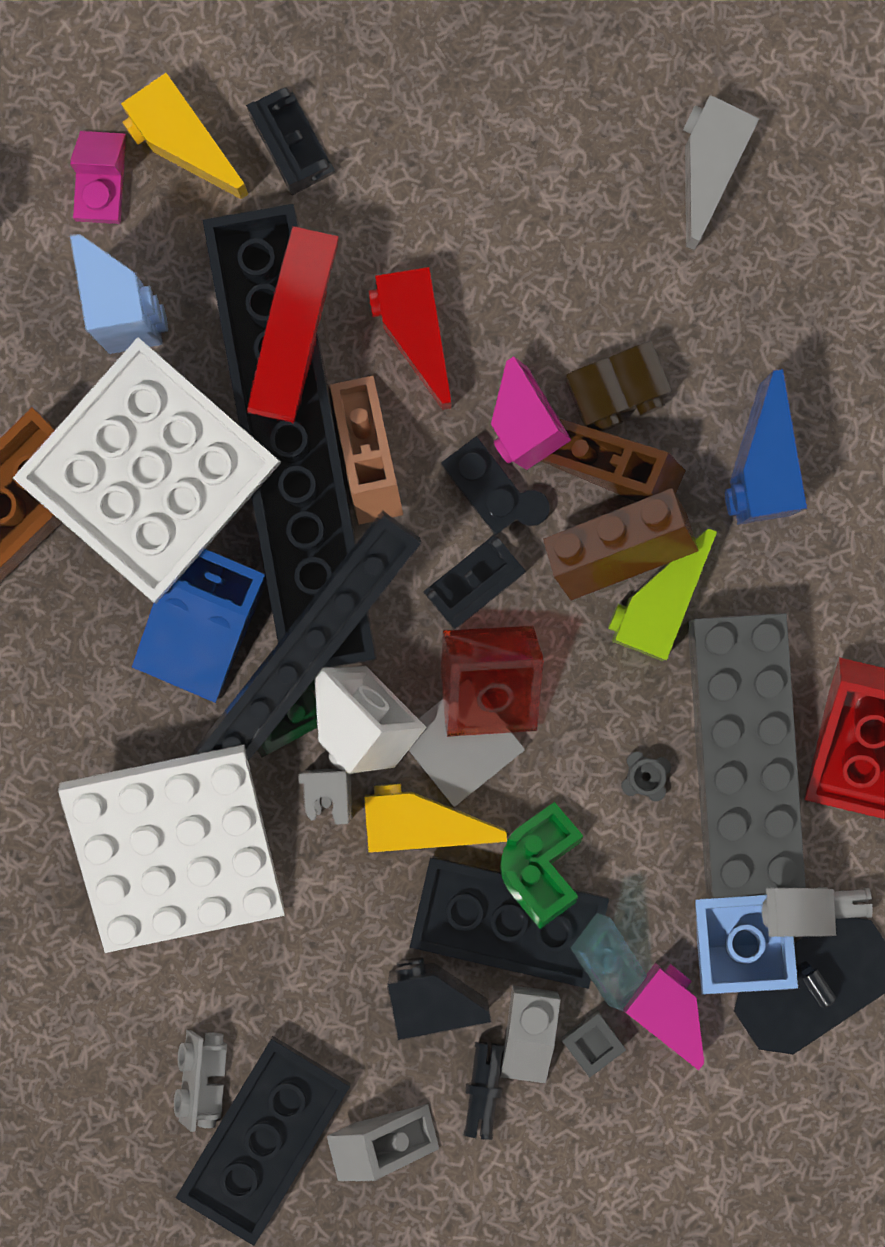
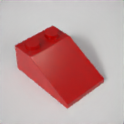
M839 657L826 701L804 800L885 819V668Z

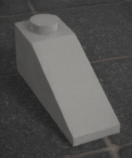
M712 95L709 96L704 108L697 105L694 106L683 131L691 134L685 146L686 247L695 250L759 121V118Z

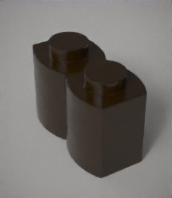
M652 340L624 350L609 358L581 367L566 374L565 377L583 425L589 428L595 426L598 431H605L623 423L620 415L638 409L640 416L664 407L663 398L668 397L672 392Z

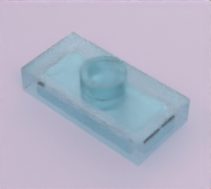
M596 913L573 944L571 950L608 1006L623 1010L647 977V974L612 919Z

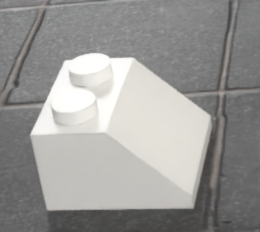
M367 666L322 668L315 677L318 741L330 753L329 759L342 771H347L351 774L395 768L427 728Z

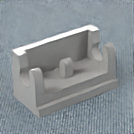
M340 769L304 770L299 773V783H304L305 811L309 819L315 820L316 815L321 814L322 806L329 808L332 801V815L335 825L349 824L353 818L351 774Z

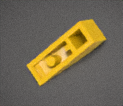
M164 73L121 103L128 116L122 123L137 145L146 141L154 153L240 199L248 195L244 182L167 73Z
M401 784L374 786V794L365 795L364 797L369 853L507 842V832L505 829L412 791L402 792Z

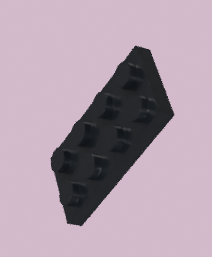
M430 856L409 948L589 989L609 898L573 889L578 895L576 903L540 929L509 892L504 884L501 872Z
M272 1036L175 1198L255 1246L350 1088L351 1083Z

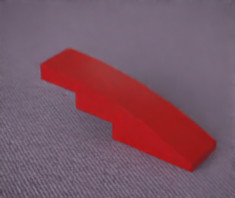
M293 226L267 322L249 400L248 413L294 423L316 344V333L327 296V285L338 248L339 236Z

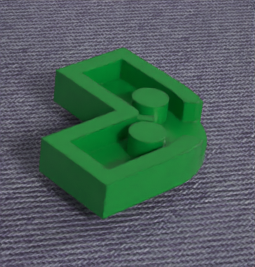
M555 802L519 826L510 835L504 847L500 864L505 886L540 929L574 905L578 899V895L553 867L552 863L579 845L583 839V834Z

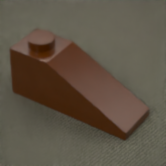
M560 418L559 420L572 440L541 460V462L637 502L671 488L677 493L686 472L668 452Z

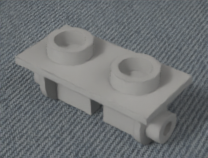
M186 1030V1041L181 1043L178 1049V1067L180 1071H183L182 1088L177 1089L174 1096V1113L176 1117H179V1122L191 1132H196V1120H198V1127L215 1128L216 1120L221 1119L224 1085L207 1084L208 1076L225 1075L227 1043L223 1042L224 1034L205 1033V1041H203L204 1038L192 1030Z

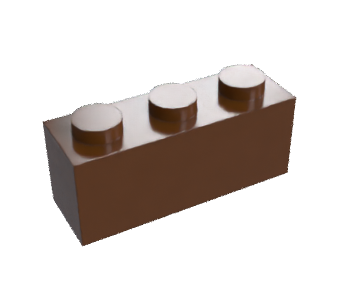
M673 488L543 539L553 576L571 601L699 552L687 513Z

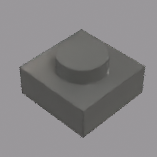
M598 1010L561 1037L563 1043L589 1078L626 1051L622 1042Z

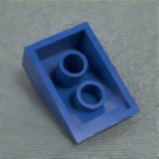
M783 369L773 371L758 386L730 479L731 488L725 489V502L729 516L736 515L738 525L788 517L807 508Z

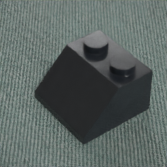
M423 957L411 958L397 962V969L389 971L387 986L398 1040L491 1022L488 999L436 963L424 964Z

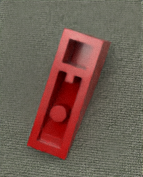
M430 267L376 275L377 289L368 290L372 317L382 316L384 330L442 410L450 409L451 396Z

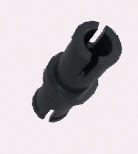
M475 1042L471 1082L466 1083L465 1093L469 1094V1102L463 1135L476 1138L478 1121L482 1119L481 1139L491 1140L493 1139L492 1132L496 1100L502 1097L503 1090L498 1085L504 1045L492 1043L489 1062H486L487 1042Z

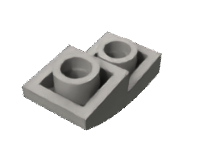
M766 889L767 899L762 904V919L764 925L768 928L769 937L836 936L834 889Z

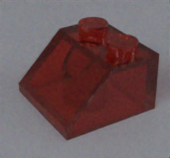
M533 625L443 630L441 675L447 737L537 731L544 658Z

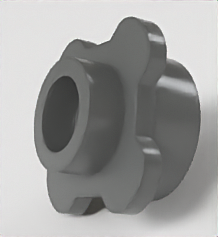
M641 752L631 753L626 760L629 766L627 778L621 783L623 792L628 796L636 794L646 795L651 801L655 802L662 800L666 795L664 785L666 775L671 771L670 762L664 757L651 759L644 757ZM644 772H648L650 774V779L648 781H644L642 779V774Z

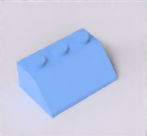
M80 234L70 236L86 331L109 354L126 351L137 337L149 347L163 345L161 332L168 331L167 317L163 304L159 305L157 295L152 294L151 287L144 286L133 271Z

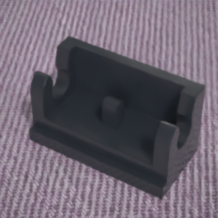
M287 87L246 105L255 128L292 196L336 173L300 107L293 92L290 93Z
M492 535L471 554L424 590L423 593L455 631L523 576L526 570L519 564L501 540Z

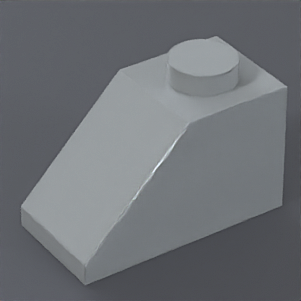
M512 985L500 1077L546 1083L555 1045L561 999L558 991Z
M428 1104L359 1121L327 1136L338 1181H376L439 1149Z

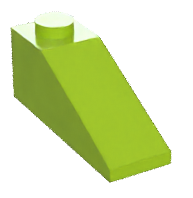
M709 528L695 538L699 552L668 563L627 600L625 606L617 604L608 629L615 631L612 642L661 661L668 659L717 531Z

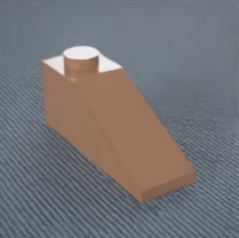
M374 375L329 385L351 495L359 525L373 522L382 510L391 517L402 516L403 510Z

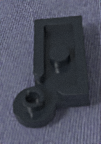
M477 436L441 462L443 469L494 536L498 535L516 520L530 527L543 523L548 517L550 507L546 496L536 490H527L520 493Z

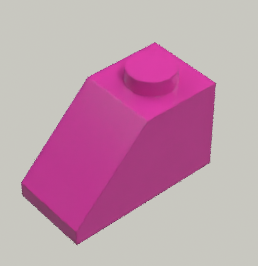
M514 356L507 360L491 425L499 437L494 441V445L508 464L513 461L528 470L572 439L529 368Z
M655 963L623 1003L622 1007L629 1016L697 1070H700L704 1065L697 997L687 988L692 980L672 964L664 970Z

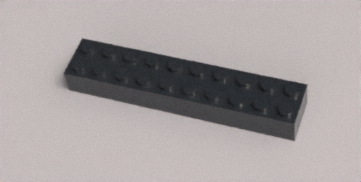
M294 203L202 220L238 423L243 430L280 461L277 468L252 495L278 642L356 544L318 329L314 352L294 423L248 413L257 364L292 228L293 226L299 227ZM367 611L323 668L341 667L377 660L369 611Z

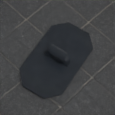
M862 918L835 919L836 936H804L794 943L798 988L738 992L733 1011L759 1050L793 1055L885 994V940L872 920Z

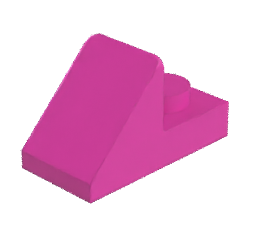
M80 131L70 159V165L76 173L73 219L76 222L121 224L126 147L125 133Z

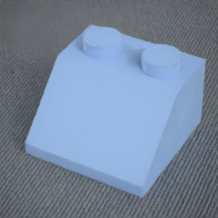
M767 895L695 900L701 995L798 988L793 937H769L768 928L764 925L762 904L767 899Z

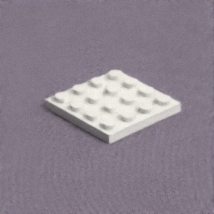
M137 337L13 479L149 599L157 603L277 468L280 461Z
M244 745L60 783L58 792L105 953L284 916L283 900Z

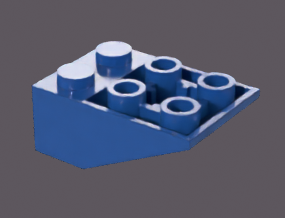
M204 549L157 603H153L132 668L216 703L266 588V575Z

